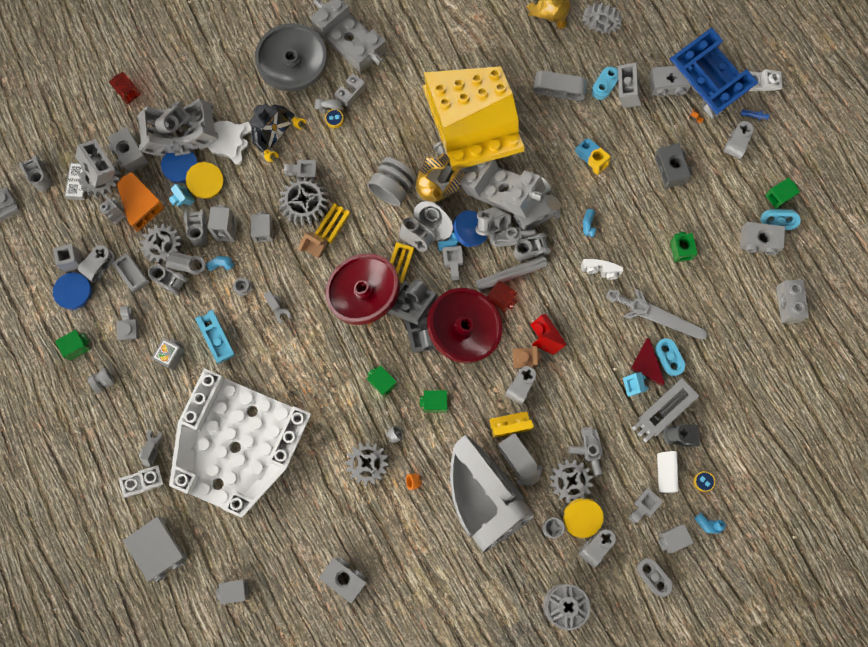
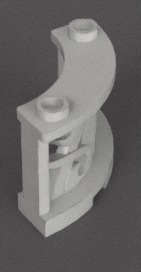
M198 98L193 103L183 107L187 113L191 114V118L184 125L191 128L183 134V137L176 138L171 133L161 134L155 128L156 120L167 110L145 107L137 116L141 137L140 152L164 156V153H175V156L190 154L193 149L200 148L202 150L219 139L218 133L214 130L213 104ZM165 121V125H166V127L168 128V127H169L168 122ZM147 122L151 123L153 128L149 127Z

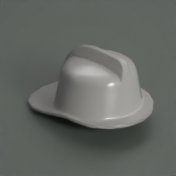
M422 201L417 204L414 209V218L434 230L436 240L449 238L453 231V223L445 213L444 208L437 202Z

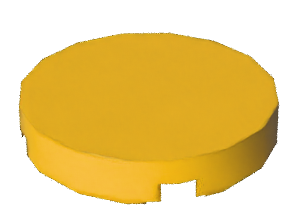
M200 162L191 166L186 175L187 188L197 198L210 199L218 195L222 190L223 176L219 168L214 164Z
M577 498L565 508L563 523L567 531L573 536L588 538L596 534L601 528L603 512L594 500Z

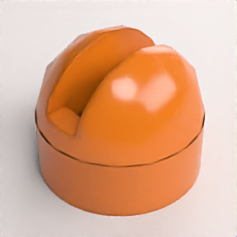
M415 473L407 474V488L409 490L420 488L422 485V481H420L421 476Z

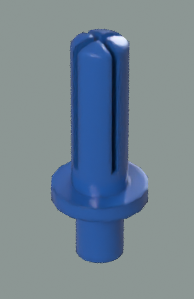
M742 109L741 116L758 118V121L769 119V114L762 113L763 110L756 112Z

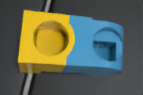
M588 138L575 148L576 154L582 160H585L597 175L610 165L611 156Z

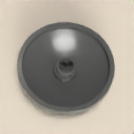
M297 23L282 24L269 30L260 39L255 51V64L262 79L271 87L288 92L300 91L310 87L320 79L327 65V51L320 35L310 27Z

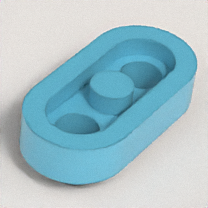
M610 66L602 71L592 88L594 98L604 100L609 96L618 82L617 68Z
M770 209L761 215L760 221L762 224L785 226V230H792L800 224L801 219L794 210Z
M668 338L660 340L656 344L655 351L664 370L670 376L680 375L685 369V362L676 344ZM662 347H667L668 352H664ZM671 364L676 365V370L671 368Z

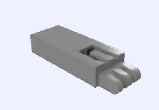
M681 378L638 418L639 421L631 429L635 431L640 426L642 430L637 435L640 437L646 432L648 435L643 438L644 443H646L652 436H657L699 395ZM658 412L663 417V419L656 426H654L653 424L657 422L659 418L657 416H654L651 420L649 419Z

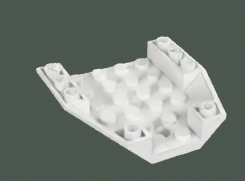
M204 368L178 421L169 486L198 497L242 518L287 469L311 413L286 405ZM251 407H257L258 413L254 417H249L248 410ZM235 442H239L241 445L238 453L231 451V446ZM217 479H222L224 482L220 490L214 488V482Z

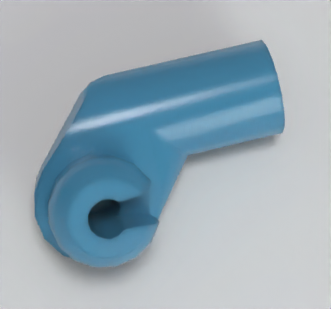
M587 209L583 218V233L585 236L594 237L596 228L591 227L595 216L593 209Z
M454 229L448 240L438 241L439 251L445 247L458 246L460 242L454 235Z
M217 256L205 264L210 272L219 266H224L226 270L234 267L232 259L226 256Z
M702 512L694 518L706 533L719 534L726 528L723 520L709 521Z

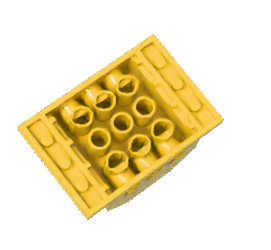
M501 66L424 72L425 85H423V91L445 152L450 158L449 163L452 171H455L457 168L462 169L524 152V145L519 135V120L513 93Z

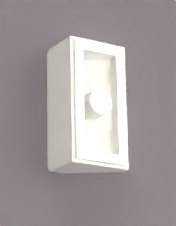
M660 452L657 454L658 490L660 493L678 492L677 452Z

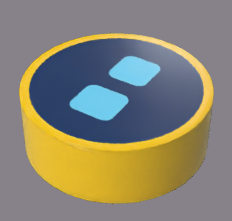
M332 109L326 113L325 120L330 128L336 129L343 125L344 118L341 111Z
M703 471L695 475L693 483L697 490L707 492L714 488L715 479L711 473Z

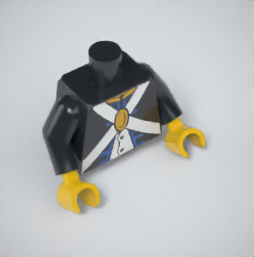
M258 105L254 108L255 115L249 121L251 141L261 153H265L264 158L267 162H273L271 154L274 158H279L277 152L269 151L268 149L276 143L291 125L290 121L298 129H302L298 125L299 121L305 124L306 121L299 117L296 118L294 113L282 105Z

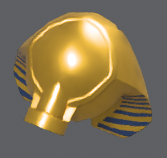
M539 0L537 5L531 2L526 6V9L530 12L529 16H536L547 19L550 22H555L559 29H563L567 25L565 18L571 8L570 0Z
M442 153L437 159L428 157L419 171L416 180V191L423 200L437 202L459 190L461 179L464 176V173L459 168L454 171L449 182L444 184L438 182L441 170L450 161L446 153Z

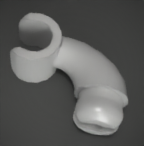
M317 99L315 101V109H319L321 113H324L326 108L342 111V106H344L341 101L335 99L326 101Z

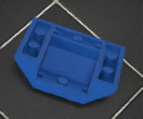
M711 27L672 56L670 60L717 115L759 82L748 69L741 74L718 48L723 40Z

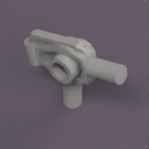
M509 224L505 230L489 235L490 244L495 247L516 245L522 238L532 237L536 233L535 229L521 231V228L512 227Z
M591 427L582 428L581 433L584 439V446H569V454H584L585 461L592 464L594 475H601L602 470L599 459L603 455V450L598 432Z

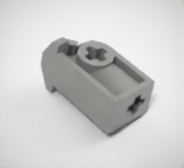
M546 194L542 202L538 201L527 219L514 214L513 221L517 227L521 228V231L531 230L553 216L556 220L559 219L561 204L556 197Z
M515 433L498 444L497 448L520 479L516 482L518 486H532L539 481L543 468L541 465L537 467L536 462Z

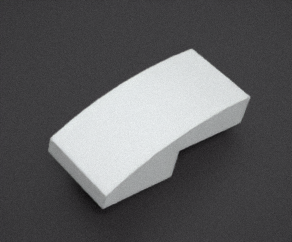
M767 69L761 73L749 71L759 82L749 91L782 89L781 71Z
M583 259L581 264L582 272L594 274L600 271L601 278L607 277L608 280L617 279L623 272V267L604 260Z
M158 465L118 478L124 498L163 485Z

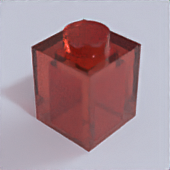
M123 71L109 81L111 87L126 105L141 95Z
M498 280L487 297L496 307L506 312L508 308L512 310L516 305L518 293Z

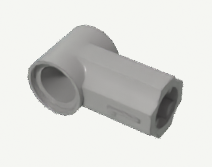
M169 251L165 267L188 272L191 275H199L205 269V261L199 256L193 257ZM191 262H198L201 266L200 270H194L191 267Z

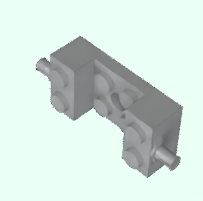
M321 0L313 1L319 8L311 16L313 29L360 74L374 62L379 66L384 62L381 56L387 52L385 40L374 29L370 32L365 29L350 14L349 6L343 0H330L325 4ZM349 35L354 37L352 41H346L345 38Z
M495 160L460 169L466 173L460 184L468 196L527 219L538 201L542 202L545 199V194L543 193L546 187L541 176L524 170L520 176L499 168ZM509 187L507 191L501 192L503 188Z

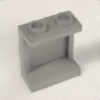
M163 517L154 518L123 540L148 582L156 581L157 583L167 576L166 573L172 568L173 570L178 569L184 564L183 561L188 558L186 554L181 552L165 526L167 523Z

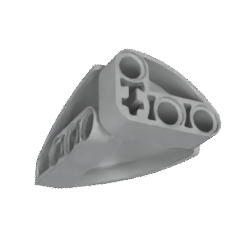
M464 435L456 442L453 448L450 469L453 503L467 535L472 536L484 553L519 530L534 517V514L524 503L523 495L470 436Z

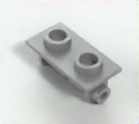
M105 194L104 196L107 200L100 205V211L114 224L119 223L124 218L127 219L125 209L114 197L110 199Z

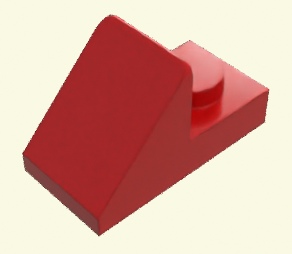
M546 313L540 315L530 324L539 337L532 346H537L538 349L555 355L567 345Z

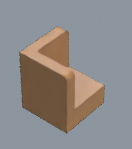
M313 232L305 233L297 250L307 251L320 258L328 240Z

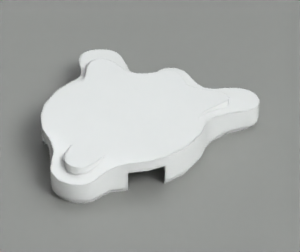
M218 121L214 123V130L218 133L219 139L208 146L213 154L228 157L234 164L240 165L243 162L242 151L249 145L247 140L243 139L244 136L251 133L249 122L234 124L229 121Z

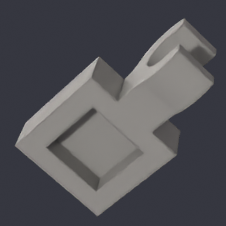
M297 160V165L284 164L285 176L297 175L300 180H303L304 177H307L308 180L312 178L316 180V160Z
M461 246L442 248L444 268L450 267L451 281L459 280L458 266H463Z
M270 291L263 294L281 325L283 324L281 320L283 315H287L289 319H292L288 310L280 308L282 302L277 294L273 296Z
M129 306L120 307L122 321H116L117 340L139 339L138 320H132V308H129Z
M152 430L147 432V443L145 447L141 448L139 454L140 460L146 467H152L159 451L158 446L163 440L162 432H159L156 438H152Z
M646 488L634 502L638 508L628 519L635 524L639 522L644 514L651 517L663 501L649 488Z

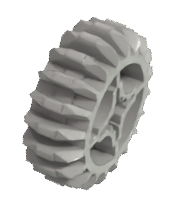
M297 177L296 183L290 181L291 186L285 185L286 191H281L282 198H279V202L282 204L280 209L283 211L284 217H288L289 222L294 221L295 225L301 222V225L304 227L306 222L312 226L313 220L319 223L318 217L324 218L323 212H328L329 210L327 206L330 205V201L328 200L329 194L326 192V188L319 181L315 183L313 178L308 181L307 177H304L303 181H301ZM305 190L312 191V192H314V193H316V194H313V193L308 194V193L305 192ZM303 196L305 197V200L307 201V202H306V206H307L306 208H305L304 203L302 202V201H304V200H303ZM293 209L303 210L305 213H298Z

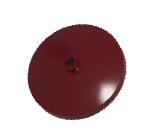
M370 253L355 255L339 264L330 275L325 289L326 302L329 309L339 320L352 325L369 324L382 318L394 306L400 291V279L397 271L386 258Z
M454 288L440 295L429 310L427 317L429 337L436 349L448 359L463 364L476 363L487 358L498 347L502 337L501 317L495 305L484 294L469 288Z

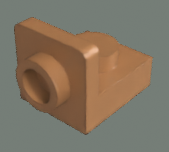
M537 346L512 349L513 369H521L525 366L536 369L538 363H541V352L537 351Z

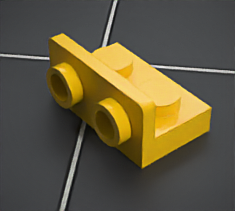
M528 412L491 418L489 420L493 438L508 436L513 433L528 432L533 429L532 420H529Z

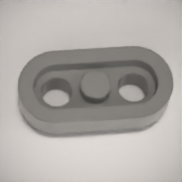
M642 559L639 561L637 573L650 590L657 596L664 597L669 595L672 591V582L659 565L652 559ZM645 565H648L650 567V571L648 573L644 572ZM658 582L663 583V588L661 590L657 588Z

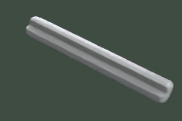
M544 256L477 280L476 286L479 291L546 267L547 260Z

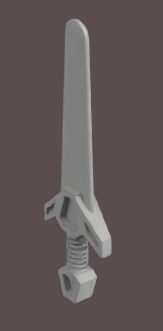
M609 289L606 294V298L612 303L619 301V303H624V305L626 304V306L630 307L631 312L623 316L627 319L641 316L700 340L707 337L705 330L646 302L640 290L635 289L637 299L632 301L626 297L624 298V296L622 297L618 290Z

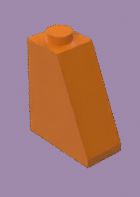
M132 172L124 175L117 183L128 222L137 232L165 208Z

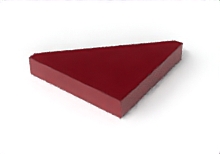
M646 338L630 370L635 373L642 372V375L647 379L663 386L665 382L650 339Z

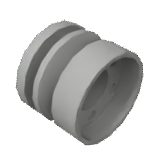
M385 157L381 162L382 165L377 168L379 173L373 174L367 186L381 200L393 206H400L407 196L405 190L409 191L412 188V184L416 182L417 177L409 167L400 161Z
M565 583L557 584L551 587L545 594L543 600L544 614L551 623L560 629H578L589 618L591 608L589 598L577 586ZM565 602L572 603L570 605V608L572 609L570 612L567 610L563 611L565 609V606L563 605Z

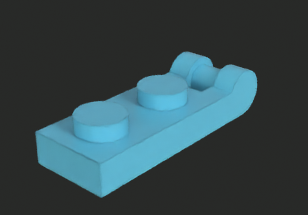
M212 309L207 312L208 314L202 317L200 315L195 320L216 363L220 364L236 355ZM212 321V324L206 327L205 323Z

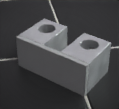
M353 73L346 80V84L354 93H350L342 86L334 93L335 99L341 101L346 108H349L366 89L365 82Z

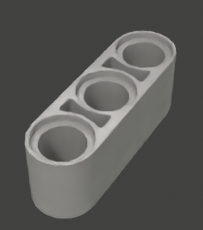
M538 71L535 75L533 91L539 95L581 101L585 98L587 80L579 76Z

